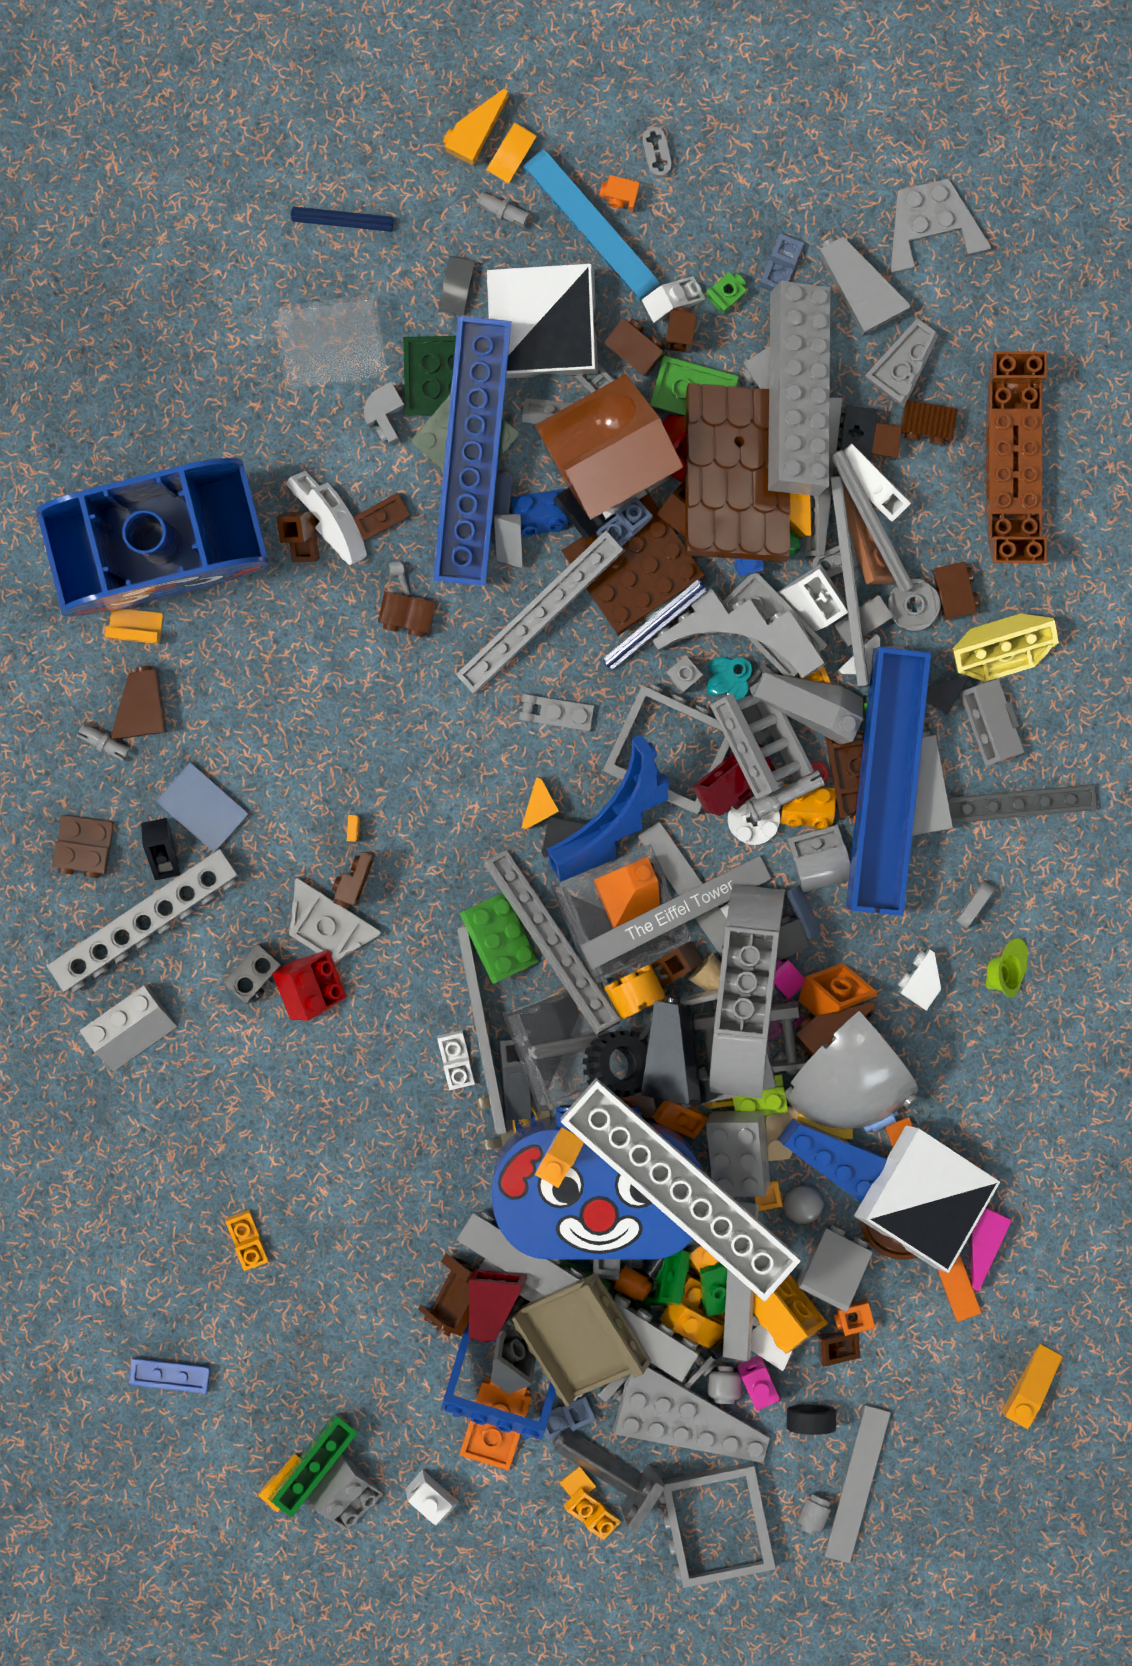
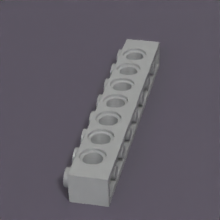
M219 849L48 964L47 968L63 992L71 989L74 993L86 985L84 981L91 975L96 978L108 969L105 965L113 960L116 964L129 956L127 952L134 946L139 949L151 940L148 936L156 931L159 935L172 927L170 922L178 916L181 920L194 912L192 909L194 905L199 902L205 905L216 897L214 895L215 891L221 887L224 891L237 883L235 878L240 874L223 849ZM208 871L216 875V882L212 886L206 885L203 880L204 874ZM185 886H191L194 889L195 895L190 901L185 900L182 896V890ZM165 900L170 901L173 905V911L169 915L163 914L160 909L161 903ZM142 915H147L151 919V926L147 930L142 929L139 925V919ZM122 929L126 930L130 936L126 944H121L117 938L118 932ZM99 944L105 945L108 949V954L104 959L99 958L96 954V948ZM77 959H82L86 963V970L83 973H78L74 968Z

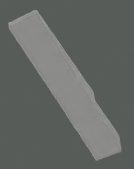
M830 398L829 487L819 496L810 495L811 536L804 537V556H823L825 554L832 493L831 477L834 476L835 467L831 455L837 450L842 398Z

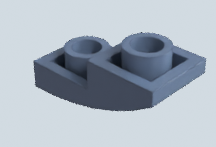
M635 497L616 511V516L595 532V536L598 538L605 531H608L623 546L652 519L653 515Z

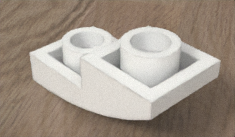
M463 1030L438 1035L437 1039L449 1090L475 1085Z

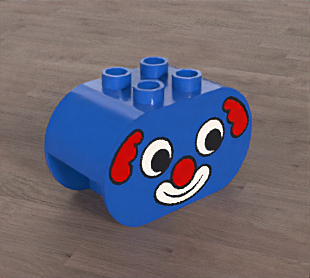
M219 458L189 463L79 491L48 501L35 510L61 607V615L65 617L103 613L238 579L260 571L269 565L243 460L238 458Z
M572 1105L556 1106V1118H542L524 1125L511 1135L501 1148L493 1173V1212L497 1224L507 1241L527 1256L537 1259H662L679 1252L693 1239L585 1143L559 1188L535 1175L536 1170L561 1127L569 1130L561 1123L560 1118ZM633 1106L631 1109L642 1118L640 1106ZM643 1118L702 1170L693 1148L680 1132L661 1125L652 1118Z

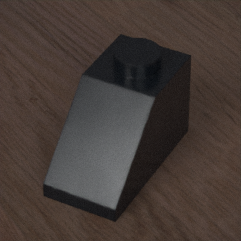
M167 818L141 823L142 845L155 881L180 876L173 835Z

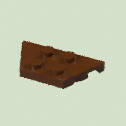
M858 731L853 742L838 744L825 736L840 820H844L853 814L857 807L864 733Z

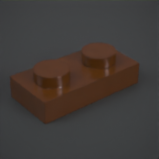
M397 492L357 514L353 519L362 537L367 541L411 516Z

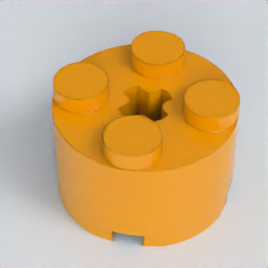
M651 964L637 970L638 976H636L635 972H632L620 978L622 983L620 985L618 981H615L603 987L621 1020L654 1004V1001L665 998L664 990Z

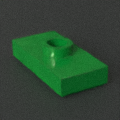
M720 1262L700 1268L703 1314L706 1317L725 1312L727 1268Z

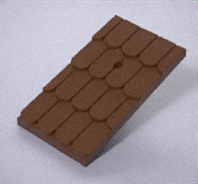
M688 383L685 490V555L784 562H787L789 558L790 493L768 490L769 389L725 387Z

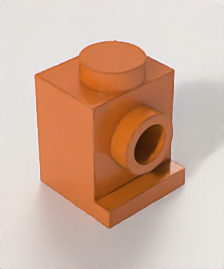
M609 175L608 182H602L599 197L609 201L608 205L614 208L622 209L624 205L628 206V212L633 213L640 182Z
M867 1298L851 1303L847 1312L837 1308L838 1313L833 1314L837 1330L843 1329L845 1336L875 1328ZM849 1313H857V1319L854 1321L849 1320Z

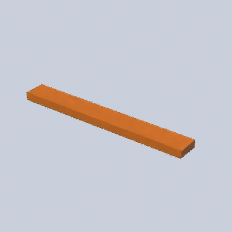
M909 1117L885 1127L892 1148L905 1126L913 1127ZM959 1254L949 1273L937 1269L956 1322L981 1314Z

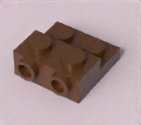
M61 815L52 867H58V873L73 875L74 870L84 871L85 877L99 878L100 874H107L114 822Z
M362 852L361 856L356 855L351 866V870L355 871L354 875L343 873L342 877H336L332 887V891L336 892L333 903L346 908H350L351 904H358L375 855L367 852Z

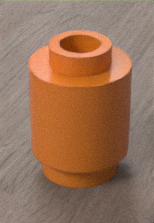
M625 1266L623 1270L620 1269L619 1280H612L615 1283V1290L635 1301L639 1299L642 1302L647 1298L653 1285L652 1282L648 1281V1277L628 1266Z

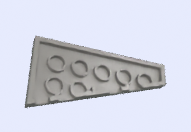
M647 1367L643 1375L634 1378L632 1373L627 1375L613 1427L615 1435L762 1463L764 1462L770 1440L769 1436L743 1420H739L729 1414L728 1411L715 1406L707 1399L678 1382L670 1380L659 1371Z

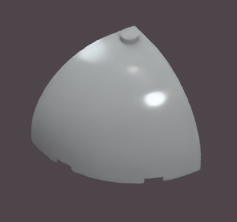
M860 1011L833 1034V1043L831 1045L827 1043L817 1050L792 1080L791 1084L794 1088L789 1087L785 1092L787 1103L802 1116L820 1125L839 1129H854L873 1125L891 1116L903 1105L906 1108L909 1107L918 1098L916 1096L918 1086L914 1078L889 1044Z

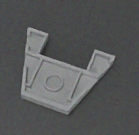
M949 179L898 190L890 267L891 274L915 267L909 241L960 229L967 256L991 249L990 244Z

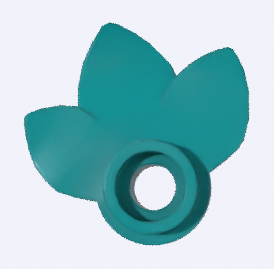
M719 657L709 663L708 669L713 675L707 684V694L723 695L727 693V695L733 693L736 701L747 696L749 692L748 680L753 673L752 665L747 659L738 657L730 660L726 657ZM743 666V672L735 674L736 667Z

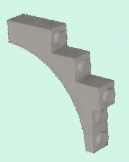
M710 588L691 605L695 610L694 613H691V611L684 613L677 619L679 621L678 624L672 628L669 625L664 627L656 634L657 638L653 640L658 650H664L681 640L701 634L719 632L740 634L756 639L776 650L792 664L802 678H807L827 664L793 611L785 612L781 610L771 617L773 622L769 624L755 601L751 599L746 601L744 598L732 606L733 611L730 613L717 591L713 588Z

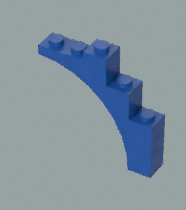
M642 734L632 738V754L627 772L611 800L585 826L568 838L547 848L549 865L560 882L616 859L615 847L618 846L617 840L643 829L641 819L644 817L643 811L669 800V780L664 773L661 774L658 771L654 760L657 757L655 747L651 742L647 743Z

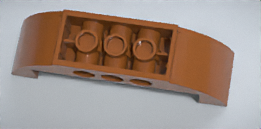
M1047 351L993 352L986 406V524L989 551L993 563H1047V537H1042V382L1047 378Z

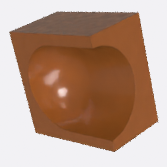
M627 374L535 425L560 476L590 520L683 468L659 416Z

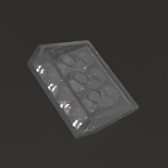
M376 293L272 308L286 390L389 375Z

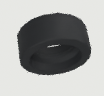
M825 1405L790 1406L787 1408V1430L807 1435L833 1433L836 1431V1409Z

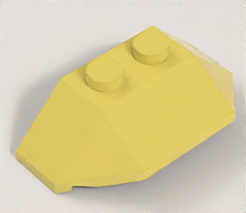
M1020 613L971 628L952 649L958 673L986 682L1035 667L1059 641L1054 618Z

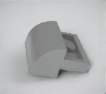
M838 825L788 838V845L802 893L849 880L850 860Z

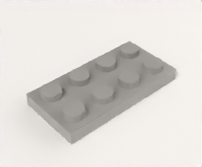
M758 572L751 573L723 601L731 613L733 611L732 606L744 598L746 601L749 599L754 600L769 624L773 622L771 617L781 610L785 612L793 611L819 652L821 653L828 646ZM747 637L784 676L795 678L799 674L792 664L776 650L756 639Z

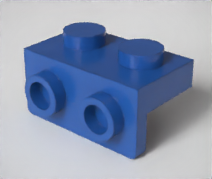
M562 489L511 497L513 513L521 515L522 537L559 532L569 528L567 517L553 501L563 491Z

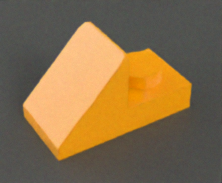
M561 1127L536 1170L535 1175L559 1188L568 1170L573 1166L584 1142L574 1133Z

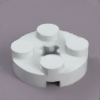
M753 796V797L750 799V801L755 800V799H756L755 796ZM746 803L738 810L731 807L728 813V826L731 833L739 841L749 845H759L767 842L776 834L780 824L779 811L776 813L772 811L762 816L761 820L757 822L758 826L753 827L752 823H747L746 818L750 817V811Z

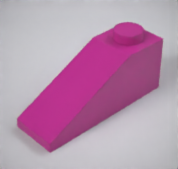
M987 1207L970 1234L971 1286L978 1292L1012 1221L1009 1217Z

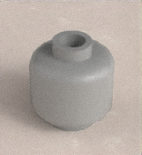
M718 1366V1371H712L709 1374L708 1396L714 1399V1403L734 1404L735 1400L741 1398L742 1378L739 1373L734 1372V1367Z

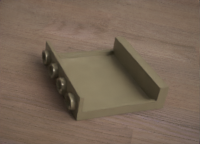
M597 1273L521 1306L512 1317L515 1329L521 1333L528 1345L529 1351L536 1357L544 1375L549 1378L557 1396L562 1399L566 1407L570 1406L575 1397L631 1373L634 1378L643 1375L651 1363V1360Z

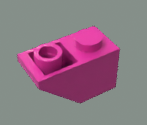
M784 958L782 961L779 959L776 962L774 985L789 1000L803 986L805 978L788 959Z

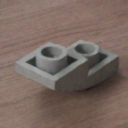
M879 595L859 608L863 637L893 617ZM846 616L834 624V627L846 645L850 646L852 645L849 616Z

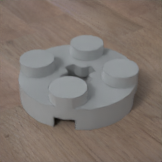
M910 579L913 584L911 589L901 592L899 587L896 586L891 591L887 608L893 615L891 620L897 627L907 631H920L935 621L940 611V598L937 591L925 581ZM910 598H915L916 602L921 603V607L917 608V612H912L911 609L907 608L906 604L910 603Z

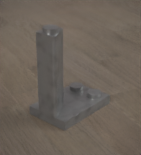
M569 1428L564 1433L560 1431L552 1443L555 1446L554 1451L627 1495L628 1497L622 1504L621 1509L627 1528L637 1533L665 1489L658 1468L649 1463L641 1474Z

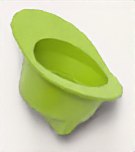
M1013 938L1006 945L1002 955L994 957L989 961L987 965L986 988L1003 991L1004 995L1009 998L1015 997L1018 994L1027 970L1028 948L1023 940Z

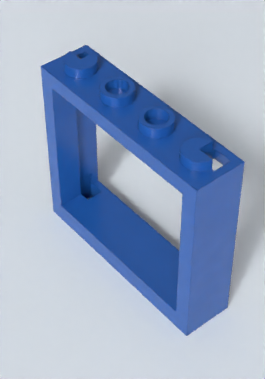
M468 1323L463 1332L441 1410L453 1413V1417L464 1416L471 1418V1421L476 1424L485 1425L487 1423L494 1425L502 1432L509 1433L513 1431L522 1434L526 1439L532 1437L542 1440L556 1394L551 1381L539 1421L453 1396L470 1340Z

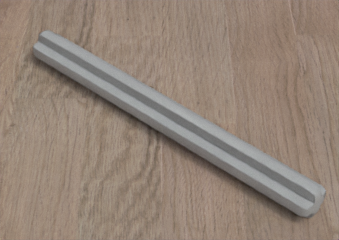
M843 450L833 453L831 459L901 592L911 589L913 584Z

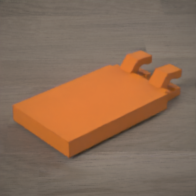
M486 1377L485 1380H482L476 1403L526 1418L532 1395L530 1394L531 1390H528L527 1387L508 1394L491 1382V1378ZM470 1418L459 1456L509 1471L520 1433L513 1431L509 1433L502 1432L494 1425L487 1423L485 1425L476 1424Z

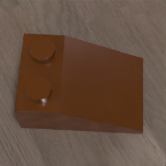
M874 1002L816 1016L811 1021L807 1018L796 1028L795 1042L811 1058L822 1045L827 1043L831 1045L833 1043V1034L858 1011L868 1019L875 1013L876 1005Z

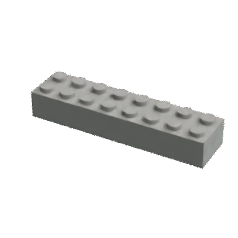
M780 281L770 292L768 490L819 496L829 487L830 287Z

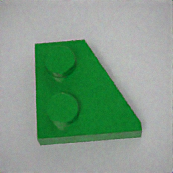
M680 1250L674 1255L664 1258L662 1267L654 1280L659 1285L654 1296L647 1295L646 1304L653 1306L681 1304L685 1293L686 1274L690 1267L689 1252Z

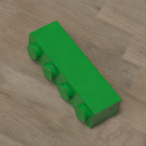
M333 1415L268 1497V1500L292 1518L358 1433L338 1416Z

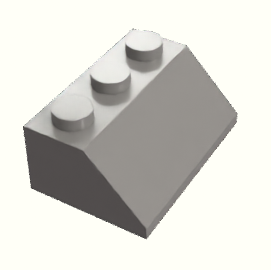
M146 984L85 1026L80 1032L93 1051L115 1071L178 1026L149 985Z

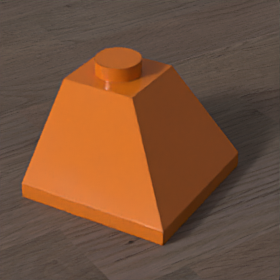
M648 857L593 880L613 928L660 906L658 879Z
M840 963L806 976L798 1001L811 1013L818 1016L851 1007L876 997L878 992L847 965Z

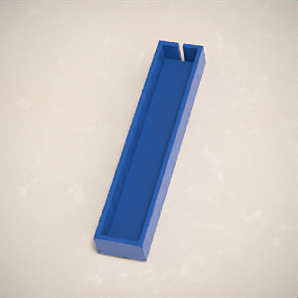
M885 647L873 649L846 910L904 916L931 653Z

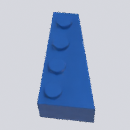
M794 1118L778 1137V1140L785 1147L861 1203L871 1185L882 1173L888 1157Z

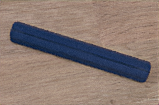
M295 206L291 210V220L293 222L389 232L393 230L394 219L391 216Z

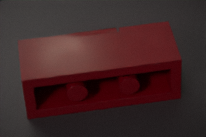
M734 753L693 786L703 809L707 813L719 816L728 813L731 807L738 810L746 803L745 801L750 800L754 796ZM769 756L765 757L771 772L774 771L775 768Z

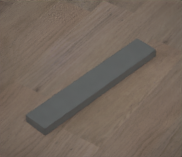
M1096 784L948 798L952 823L1098 810Z

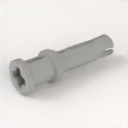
M817 770L775 792H771L757 800H747L745 802L754 821L758 822L760 817L772 811L778 812L781 809L780 806L825 784Z

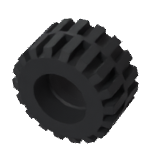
M627 1030L602 1034L598 1036V1039H593L590 1043L592 1047L586 1048L584 1052L588 1057L583 1058L582 1064L586 1065L587 1068L583 1070L584 1076L588 1075L590 1078L587 1080L588 1085L597 1078L619 1098L640 1093L642 1091L647 1056L646 1045L648 1042L645 1039L639 1040V1034H630V1031ZM615 1049L621 1051L628 1062V1071L622 1080L614 1076L609 1065L610 1056Z

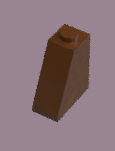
M151 665L136 667V672L129 673L111 733L112 739L115 740L167 732L159 672L156 669L152 670Z

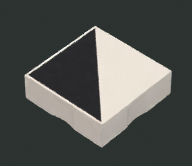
M591 264L487 270L489 319L512 321L506 379L529 378L542 374H557L561 376L598 374L597 336L594 329V311L596 307L594 268Z
M906 1125L887 1157L882 1173L871 1185L854 1216L881 1234L897 1240L907 1251L935 1269L949 1273L1000 1181L921 1129Z

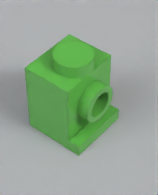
M728 272L712 288L706 291V297L722 314H725L746 294L747 290L744 287L747 283L738 273L733 276ZM725 286H731L733 288V292L731 294H727L724 292L723 288Z

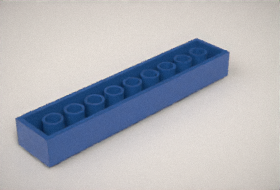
M458 316L433 581L486 586L512 321Z

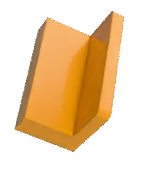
M130 609L111 611L109 627L105 629V637L108 639L160 644L163 614Z

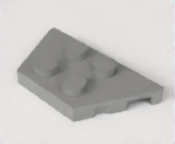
M296 878L289 935L313 951L319 953L329 950L333 962H336L382 933V931L343 906L333 903L332 899Z

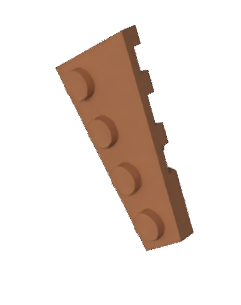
M843 483L849 530L866 584H896L849 491Z

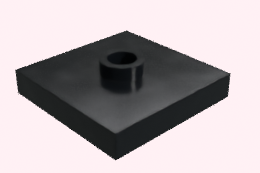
M569 487L553 499L585 540L594 535L599 528L616 516L614 514L606 519L603 513L590 520Z

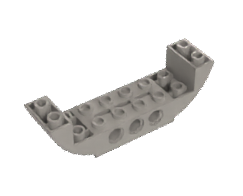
M734 884L732 886L725 928L714 1024L709 1084L710 1093L762 1098L785 890Z

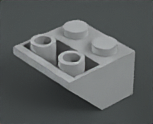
M341 1455L308 1498L319 1514L348 1530L384 1493L353 1462Z

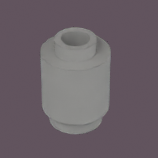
M812 1493L810 1499L807 1498L797 1521L801 1524L800 1529L812 1535H815L816 1531L821 1533L831 1511L829 1508L831 1501L819 1498L818 1495Z

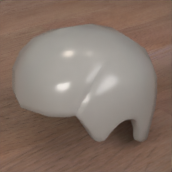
M798 1185L785 1195L783 1207L785 1215L789 1220L797 1224H810L818 1220L823 1214L825 1201L823 1194L814 1186Z

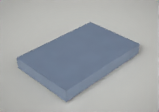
M191 762L156 800L160 806L212 852H216L249 815L247 811Z

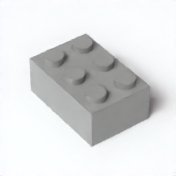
M713 1111L706 1122L712 1180L731 1197H765L771 1183L764 1111Z

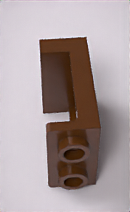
M445 1253L441 1263L451 1271L433 1306L429 1308L420 1305L418 1310L425 1315V1321L437 1326L436 1330L446 1336H450L451 1333L462 1336L469 1323V1279L475 1268L468 1262Z

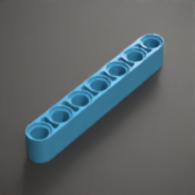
M544 149L523 165L525 172H530L535 178L534 182L544 193L547 192L550 195L552 203L559 211L565 212L569 217L568 221L578 232L581 231L584 234L586 242L593 250L599 251L603 256L602 260L607 266L619 274L620 281L627 289L633 290L637 295L636 299L638 301H641L660 285L654 274Z

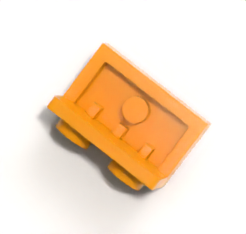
M819 787L782 805L780 823L791 827L810 826L817 829L832 827L835 816L834 788Z

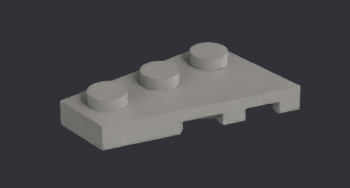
M917 318L865 375L866 379L904 408L938 338L936 331Z

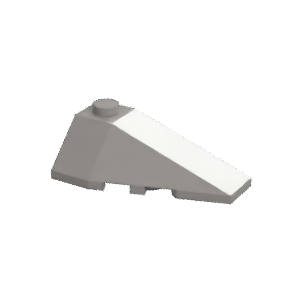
M764 672L753 693V697L838 744L853 742L863 720V698L839 685Z

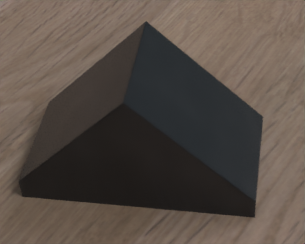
M966 676L928 686L926 703L948 714L967 681Z
M549 817L542 848L543 856H548L547 848L568 838L586 824Z

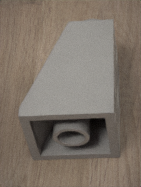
M832 1224L829 1228L824 1225L796 1282L800 1289L847 1312L873 1252L868 1248L869 1243L857 1236L852 1240L844 1236L846 1231Z

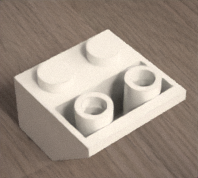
M821 564L777 592L814 631L830 625L848 613L847 602Z

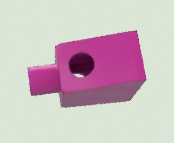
M757 1355L749 1361L737 1364L741 1378L756 1411L781 1400L761 1356Z

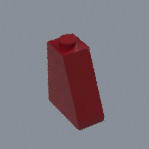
M475 1269L469 1279L470 1339H477L480 1342L496 1340L527 1280V1274Z

